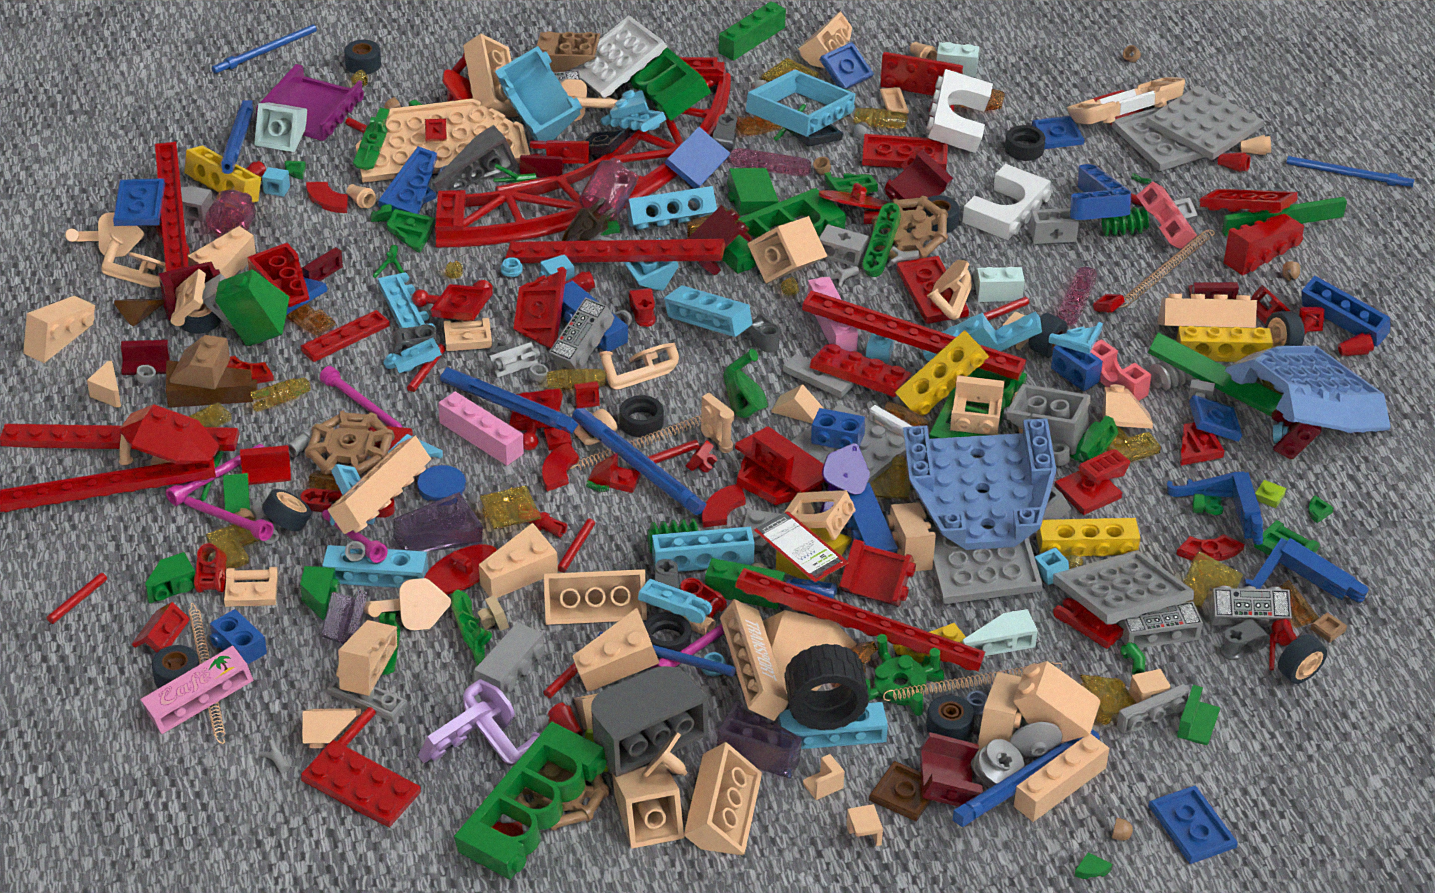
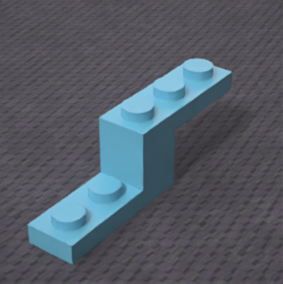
M1035 311L997 330L992 327L984 314L980 313L942 331V333L957 337L965 330L978 344L1003 351L1041 333L1042 328L1040 317ZM923 350V355L927 361L932 360L937 355Z

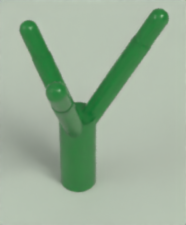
M498 164L494 165L496 169L511 177L494 178L493 182L517 183L536 179L535 173L517 175Z
M390 246L389 252L386 253L387 259L373 274L374 278L389 263H394L399 273H405L396 259L398 246Z

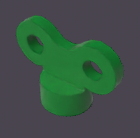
M1194 493L1192 513L1202 514L1204 509L1208 514L1221 515L1224 509L1221 506L1222 498Z

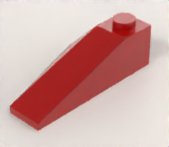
M288 242L247 257L249 270L253 269L289 296L288 307L309 300L298 253Z

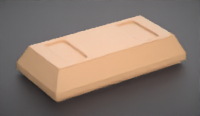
M899 87L880 89L889 116L907 115L909 113Z

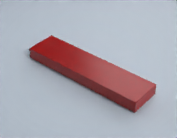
M375 310L301 345V351L311 361L316 362L389 327L390 322L379 311Z

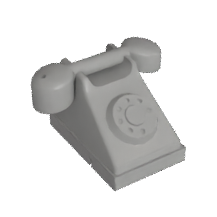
M1022 384L1007 410V420H1010L1023 430V420L1047 418L1056 466H1064L1069 463L1070 454L1074 455L1076 453L1078 442L1089 426L1088 406L1090 404V395Z

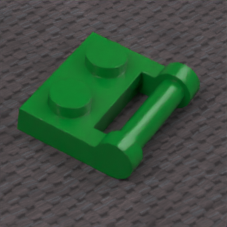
M1278 520L1263 532V543L1260 545L1254 544V548L1267 555L1271 554L1281 537L1287 541L1291 538L1314 553L1317 552L1320 546L1319 542L1313 539L1311 541L1284 527V523Z

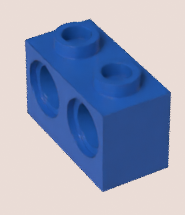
M1059 345L1053 347L1051 369L1083 392L1100 382L1103 363L1101 359L1091 352L1087 354Z
M824 408L818 409L811 425V444L837 449L851 444H857L860 447L865 435V416Z
M236 609L210 623L211 635L209 638L215 648L220 647L224 651L234 646L247 665L267 654L265 636Z

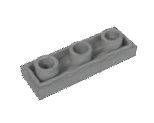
M795 354L783 365V372L840 398L854 386L852 382L809 368L811 360Z
M338 677L327 688V694L364 710L372 707L376 711V715L391 722H394L407 706L406 699L378 687L373 688L370 696L342 690L339 686Z
M1182 684L1120 710L1117 722L1118 730L1123 734L1129 731H1137L1148 723L1159 722L1167 715L1182 712L1188 700L1189 689L1185 684Z

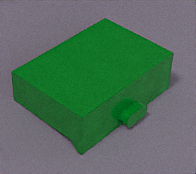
M729 168L727 185L730 192H728L727 196L729 202H734L737 213L740 216L778 203L779 200L767 168Z

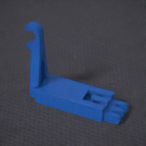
M1233 472L1195 482L1188 479L1187 485L1173 486L1171 481L1167 482V493L1173 497L1191 496L1194 493L1204 494V496H1233L1244 538H1252L1253 543L1256 545L1263 543V520L1249 472Z
M1282 537L1254 580L1245 579L1244 581L1245 587L1252 586L1256 589H1261L1278 563H1281L1340 600L1348 596L1354 601L1361 603L1368 592V587L1356 580L1352 575L1290 538L1287 541Z

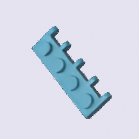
M647 110L615 119L609 113L602 117L600 122L605 126L610 124L612 127L620 126L624 129L630 127L632 130L639 129L642 132L658 128L660 123L666 120L663 112Z
M407 273L378 278V286L399 328L424 325V321L429 318L426 311L419 312L418 307L412 302L410 294L415 292V287L412 284H404V282L409 280Z

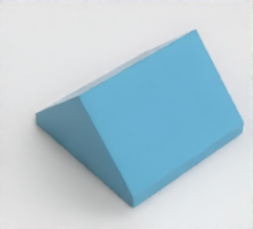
M677 261L623 262L639 285L660 291L666 288L679 267Z

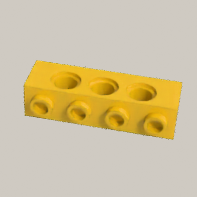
M203 145L186 150L184 173L192 177L193 180L205 184L209 189H214L221 193L222 196L230 198L241 206H247L250 203L259 201L261 177L235 164L231 174L223 173L221 164L223 156Z
M1179 326L1176 339L1178 343L1215 362H1237L1250 354L1272 348L1273 344L1270 328Z
M964 330L895 393L920 419L956 387L957 376L967 377L976 368L980 367L989 356Z
M1136 518L1043 520L1041 528L1037 530L1036 534L1039 554L1057 548L1064 557L1122 555L1139 551L1141 539Z

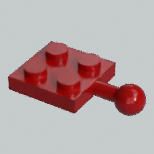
M449 284L441 296L429 295L423 289L416 290L412 294V302L417 307L434 304L431 308L432 317L474 321L491 297L490 288Z
M560 388L516 394L558 412L560 411L563 397ZM515 411L511 413L509 425L518 431L527 430L523 433V449L527 451L534 450L539 442L536 429L551 426Z

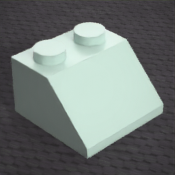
M939 42L937 61L963 65V75L976 77L980 48L971 44L961 45L951 42Z
M269 102L259 103L254 145L295 152L305 131L307 109Z
M1022 267L977 268L973 271L978 302L1015 301L1023 297L1025 281Z

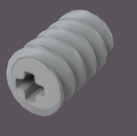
M1164 361L1153 364L1149 369L1152 384L1156 388L1162 387L1166 391L1171 387H1177L1178 384L1183 385L1186 381L1191 382L1195 378Z

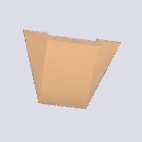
M784 610L762 621L781 679L791 659L799 654L800 651L806 650L811 646L837 644L847 647L851 651L858 647V644L836 622L831 620H822L814 616ZM822 685L817 686L812 690L817 691Z

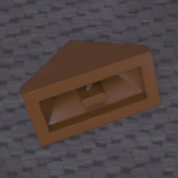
M164 299L114 300V305L131 326L137 325L164 304Z

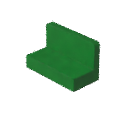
M1105 416L1100 423L1097 421L1093 422L1078 442L1076 453L1074 455L1070 454V457L1083 463L1103 454L1119 433L1114 418Z
M1193 685L1180 720L1177 737L1208 745L1220 712V707L1200 702L1203 687Z

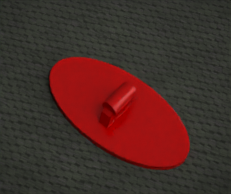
M859 183L853 185L851 193L822 190L818 194L820 197L831 201L872 209H881L883 205L891 203L865 196L867 190Z
M487 544L472 545L459 549L436 562L428 570L424 578L430 580L446 595L452 594L457 589L462 591L480 581L479 564L496 552L497 549Z

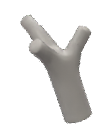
M893 246L891 250L897 254V257L891 259L887 263V267L902 261L919 259V251L903 252Z
M857 266L847 269L836 267L837 273L824 277L830 276L831 279H838L837 286L841 288L846 278L859 274V269Z
M274 739L269 740L271 751H260L259 756L271 759L280 773L288 771L290 767L280 750L281 741L279 739L276 742Z

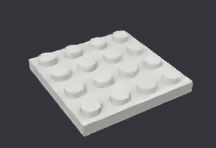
M627 16L599 39L595 59L572 68L570 71L579 70L581 80L602 98H606L612 95L620 85L629 81L631 76L637 71L642 70L654 57L659 56L667 46L662 39L631 16Z

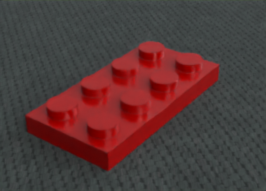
M864 134L862 165L902 168L901 164L920 148L946 171L948 144L922 137Z
M1215 189L1200 198V207H1208V210L1211 211L1228 208V211L1232 212L1248 209V212L1268 210L1269 213H1280L1283 209L1290 207L1291 204L1296 202L1298 197L1297 192Z
M934 256L897 263L896 270L925 323L930 324L952 320L942 312L930 297H927L932 292L936 281L946 272L940 257ZM949 287L941 292L940 295L949 303L954 291ZM966 303L959 318L969 316V308Z
M826 344L811 359L809 367L893 397L897 396L895 392L911 378V372L905 371L900 366L887 365L880 359L864 357L859 352L841 349L836 344Z
M332 740L301 773V781L389 828L421 793V786L335 740Z

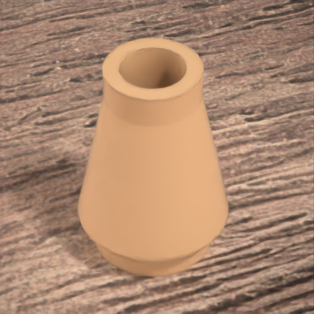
M918 42L911 44L910 52L916 57L930 60L937 59L935 47Z
M1265 134L1240 142L1241 152L1259 155L1271 153L1270 136H1265Z
M351 184L346 190L348 196L360 208H371L376 202V195L370 188Z

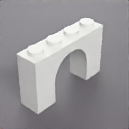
M945 69L943 77H938L935 86L938 90H935L932 101L936 103L932 104L929 114L933 117L929 118L926 128L930 130L928 138L976 153L982 140L985 124L960 117L951 110L949 105L958 104L984 112L990 99L993 84Z
M1005 164L995 174L994 191L1015 198L1019 202L1012 205H1000L974 195L964 206L963 223L1009 240L1013 234H1018L1020 227L1024 223L1027 224L1029 222L1032 210H1039L1043 202H1048L1051 196V181Z

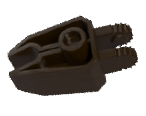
M604 197L600 198L592 207L580 209L565 230L562 241H569L574 235H577V241H592L595 236L602 234L608 229L607 220L616 210L611 207L603 215L598 212L607 201Z

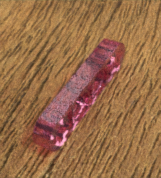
M743 148L731 151V164L737 167L767 168L768 172L801 177L811 173V161L806 158Z
M1081 267L1077 270L1061 304L1058 317L1065 320L1067 326H1073L1078 322L1092 292L1097 275L1093 268ZM1069 302H1078L1079 304H1071Z

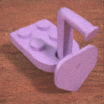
M479 679L464 691L463 702L465 712L427 736L418 757L423 763L431 758L433 761H436L447 752L445 749L451 745L454 747L459 746L467 739L466 735L478 727L502 760L507 764H515L540 734L533 732L527 742L515 748L500 729V727L502 729L507 728L515 715L511 703L499 688ZM478 694H480L482 700L480 703L474 698Z

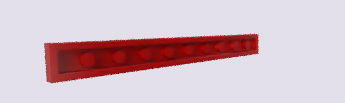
M176 142L155 144L158 179H164L165 181L161 221L166 272L189 266Z
M724 239L510 242L506 259L517 258L520 263H541L542 261L565 254L571 263L722 261L725 242Z
M812 290L802 304L803 311L935 354L942 351L956 338L955 336ZM980 345L989 357L978 368L1015 380L1019 379L1025 368L1026 359Z
M5 424L0 436V445L24 448L120 449L121 426ZM204 427L218 443V451L236 450L240 435L238 428Z
M214 457L209 464H202L201 462L195 464H175L169 462L1 489L0 512H10L23 508H35L42 505L60 504L67 501L84 500L91 497L109 496L116 493L134 492L141 489L158 488L160 486L215 478Z
M746 568L742 570L735 587L747 594L762 596L770 602L785 604L793 610L808 612L819 619L831 620L842 627L862 631L868 636L878 637V635L884 634L887 636L889 643L911 648L916 653L930 655L929 652L932 648H938L940 650V661L960 665L965 670L979 672L986 653L971 646Z

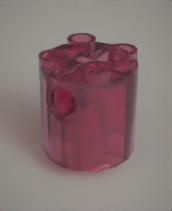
M611 158L610 161L603 160L597 165L579 196V202L583 208L592 207L600 198L604 197L607 201L598 212L603 215L607 209L613 207L616 211L607 221H615L637 185L639 176L622 166L623 163L617 158Z

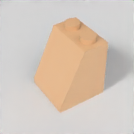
M809 216L778 226L747 243L765 283L805 268L827 257Z
M1048 661L1039 664L1033 663L1025 667L1013 700L1028 724L1049 722L1057 725L1062 733L1061 743L1090 735L1100 705V700L1097 696Z
M659 764L648 777L642 775L646 767L636 768L618 777H615L612 773L614 794L631 849L684 839L680 791L669 770L663 764Z

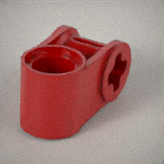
M652 288L630 290L628 292L630 307H632L631 310H633L636 323L642 327L654 325L656 317L653 311L655 301Z
M211 543L203 544L197 551V565L194 578L197 593H203L204 590L225 591L227 556L223 550ZM215 552V558L208 562L209 555Z
M686 578L681 582L680 590L694 594L696 597L707 600L711 604L713 609L707 617L713 619L716 613L722 612L727 608V602L723 595L709 588L700 580Z

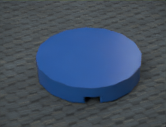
M439 465L430 467L419 475L417 486L419 494L424 500L429 501L430 499L435 501V503L444 504L453 502L462 496V492L466 489V480L464 474L459 469L452 466Z

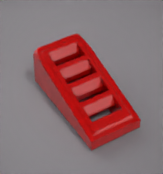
M1113 449L1081 463L1078 469L1093 482L1124 476L1130 465V460L1117 449Z

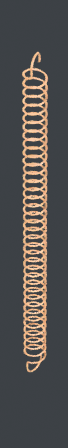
M1213 230L1203 231L1199 236L1192 240V242H1190L1176 255L1167 261L1168 265L1170 264L1169 262H1171V264L1173 263L1171 260L1176 261L1174 260V258L1176 259V256H1179L1178 254H1180L1181 256V252L1184 253L1183 250L1186 252L1187 250H1185V248H1187L1188 246L1190 248L1193 245L1192 243H1194V245H1197V242H1199L1197 241V239L1199 240V237L1201 238V235H1203V233H1205L1206 231L1209 232ZM1162 265L1148 278H1146L1143 282L1136 286V288L1131 290V292L1124 296V299L1129 301V299L1125 297L1129 298V295H1131L1132 297L1133 295L1131 293L1137 296V294L1134 293V291H1137L1136 289H1138L1139 291L1140 289L1138 287L1142 289L1143 287H1141V285H1144L1143 283H1145L1146 285V281L1149 283L1150 281H1148V279H1150V277H1152L1153 279V275L1158 278V276H1156L1155 273H1157V271H1159L1160 273V269L1163 270L1162 267H1164V265Z
M684 421V422H680L679 425H680V429L682 428V432H683L684 430H683V427L681 426V423L684 424V428L686 427V431H687V426H686V424H685V421ZM676 424V425H673V426H676V430L678 429V432L680 433L679 428L677 427V424ZM668 427V433L671 434L670 436H672V433ZM661 429V431L664 430V434L667 435L666 438H668V434L665 431V429ZM659 431V432H660V435L663 436V440H664V435H663V433H662L661 431ZM649 434V435H645L644 438H645V442L647 441V445H648L649 443H648V440L646 439V436L649 437V440H651V444H652V439H651V437H650V434ZM594 454V456H593V457H594V461H596V464H597V460H596V458H595V455H597V454ZM590 456V457H586V459H585V460H586V464L588 463L587 458H589V459H590V462H592V466H593V461L591 460V456ZM582 459V460H578V464L575 465V466H578V467H579V466H580L579 461H581V462H582V465H584V469H585V464L583 463V459Z
M191 602V608L189 609V616H190L191 626H192V630H193V634H194V640H195L196 650H197V654H198V658H199V664H202L203 662H201V660H202L203 658L210 659V658H209V652H208V648H207V644H206L207 641H206L205 634H204L205 632H204V628H203V624H202L203 622H202L200 610H197V609H196V612L199 611V613H194V614L200 615V616H196V617H199V618L201 619V620L198 621V622L201 621V623H196V624L202 625V626H198V627L203 628V630H197V631H200V632L203 631V633H198V634L204 635L203 638H205V640H199V641H203V642L205 641V643H201V644L206 645V647L203 648V649H207V650H202V651L207 652V653H204V654H206V656L208 655V657L200 658V656H202V655H204V654L199 655V653H198L200 648H198L199 645L197 644L199 641H196V640L198 639V638H196L197 635L195 634L197 631H194V630L196 629V628H194V626H195L196 624H193L195 621H192V620L194 619V618H192V616H193L194 614H191L193 611L190 612V610L192 609V604H193V603ZM216 702V704H218V706H213V707H215V708L218 707L219 709H215V710L220 711L219 703ZM208 707L209 715H210V720H211V724H212V728H213V729H212V730H213V735H214V736L216 737V739H217L218 736H216V734H217L218 732L223 733L224 730H225V729L223 728L224 725H223V721H222V717H221L222 714H221V711H220V713H214V714H217V715L220 714V716H217V717L221 718V720H216V721L222 722V724H216V725H220V726L222 725V726H223V727H218V728L223 729V731L215 732V730H214L215 728H214V727H215L216 725H214V723H215L216 721H213L214 718H212V716H213L214 714H211V713L213 712V711H211V708H213V707Z
M1050 662V663H1053V664H1061V667H1060L1059 669L1062 668V663ZM1007 669L1005 671V674H1007V671H1010L1009 674L1013 675L1011 670ZM985 673V674L983 675V683H984L985 685L987 684V681H986V678H985V675H986L987 673ZM987 674L988 683L991 684V678L989 674ZM967 676V677L965 678V679H966V680H965V685H966V687H967V684H968V687H969V683H968L967 678H970V686L973 687V681H972V679H971L972 677H974V684H975V686L978 685L976 676H971V677ZM953 679V681H954V680L957 681V682H956V686H957V689L959 690V689H960V685H959L958 679ZM961 679V687L964 689V682ZM943 681L935 682V684H939L938 688L940 693L942 692V687L940 683ZM945 681L943 682L944 692H946ZM947 681V682H948V684H947L948 690H949V687H950V690H951L950 683H949V681ZM927 683L926 685H925V684H922V686H923V685L925 686V693H926V695H928V693H929V692H928L927 685H930V687H929L930 693L933 694V689H932L931 684H929V683ZM934 684V691L937 694V687ZM911 686L906 688L908 698H910V692L908 690L909 688L912 689V696L913 693H915L913 687ZM899 689L898 698L901 700V693ZM902 689V690H903V692H902L903 698L905 699V698H906V694H905L904 689ZM889 690V691H893V692H894V693H893V696H894V700L896 701V700H897V696H896L895 690Z

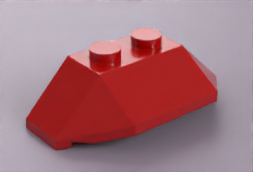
M155 404L131 413L120 427V433L131 448L175 464H195L200 462L202 464H209L219 450L218 443L199 420Z

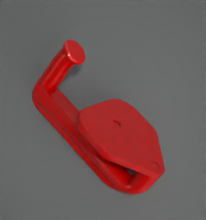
M463 53V56L451 70L446 69L443 72L442 82L448 89L447 102L473 99L470 80L460 75L467 66L465 53Z
M1261 285L1251 297V300H1257L1256 316L1264 324H1266L1268 317L1272 313L1280 312L1282 309L1290 311L1264 285ZM1266 294L1272 298L1269 302L1272 307L1269 310L1260 302ZM1307 313V318L1303 322L1305 334L1319 321V318L1310 313Z

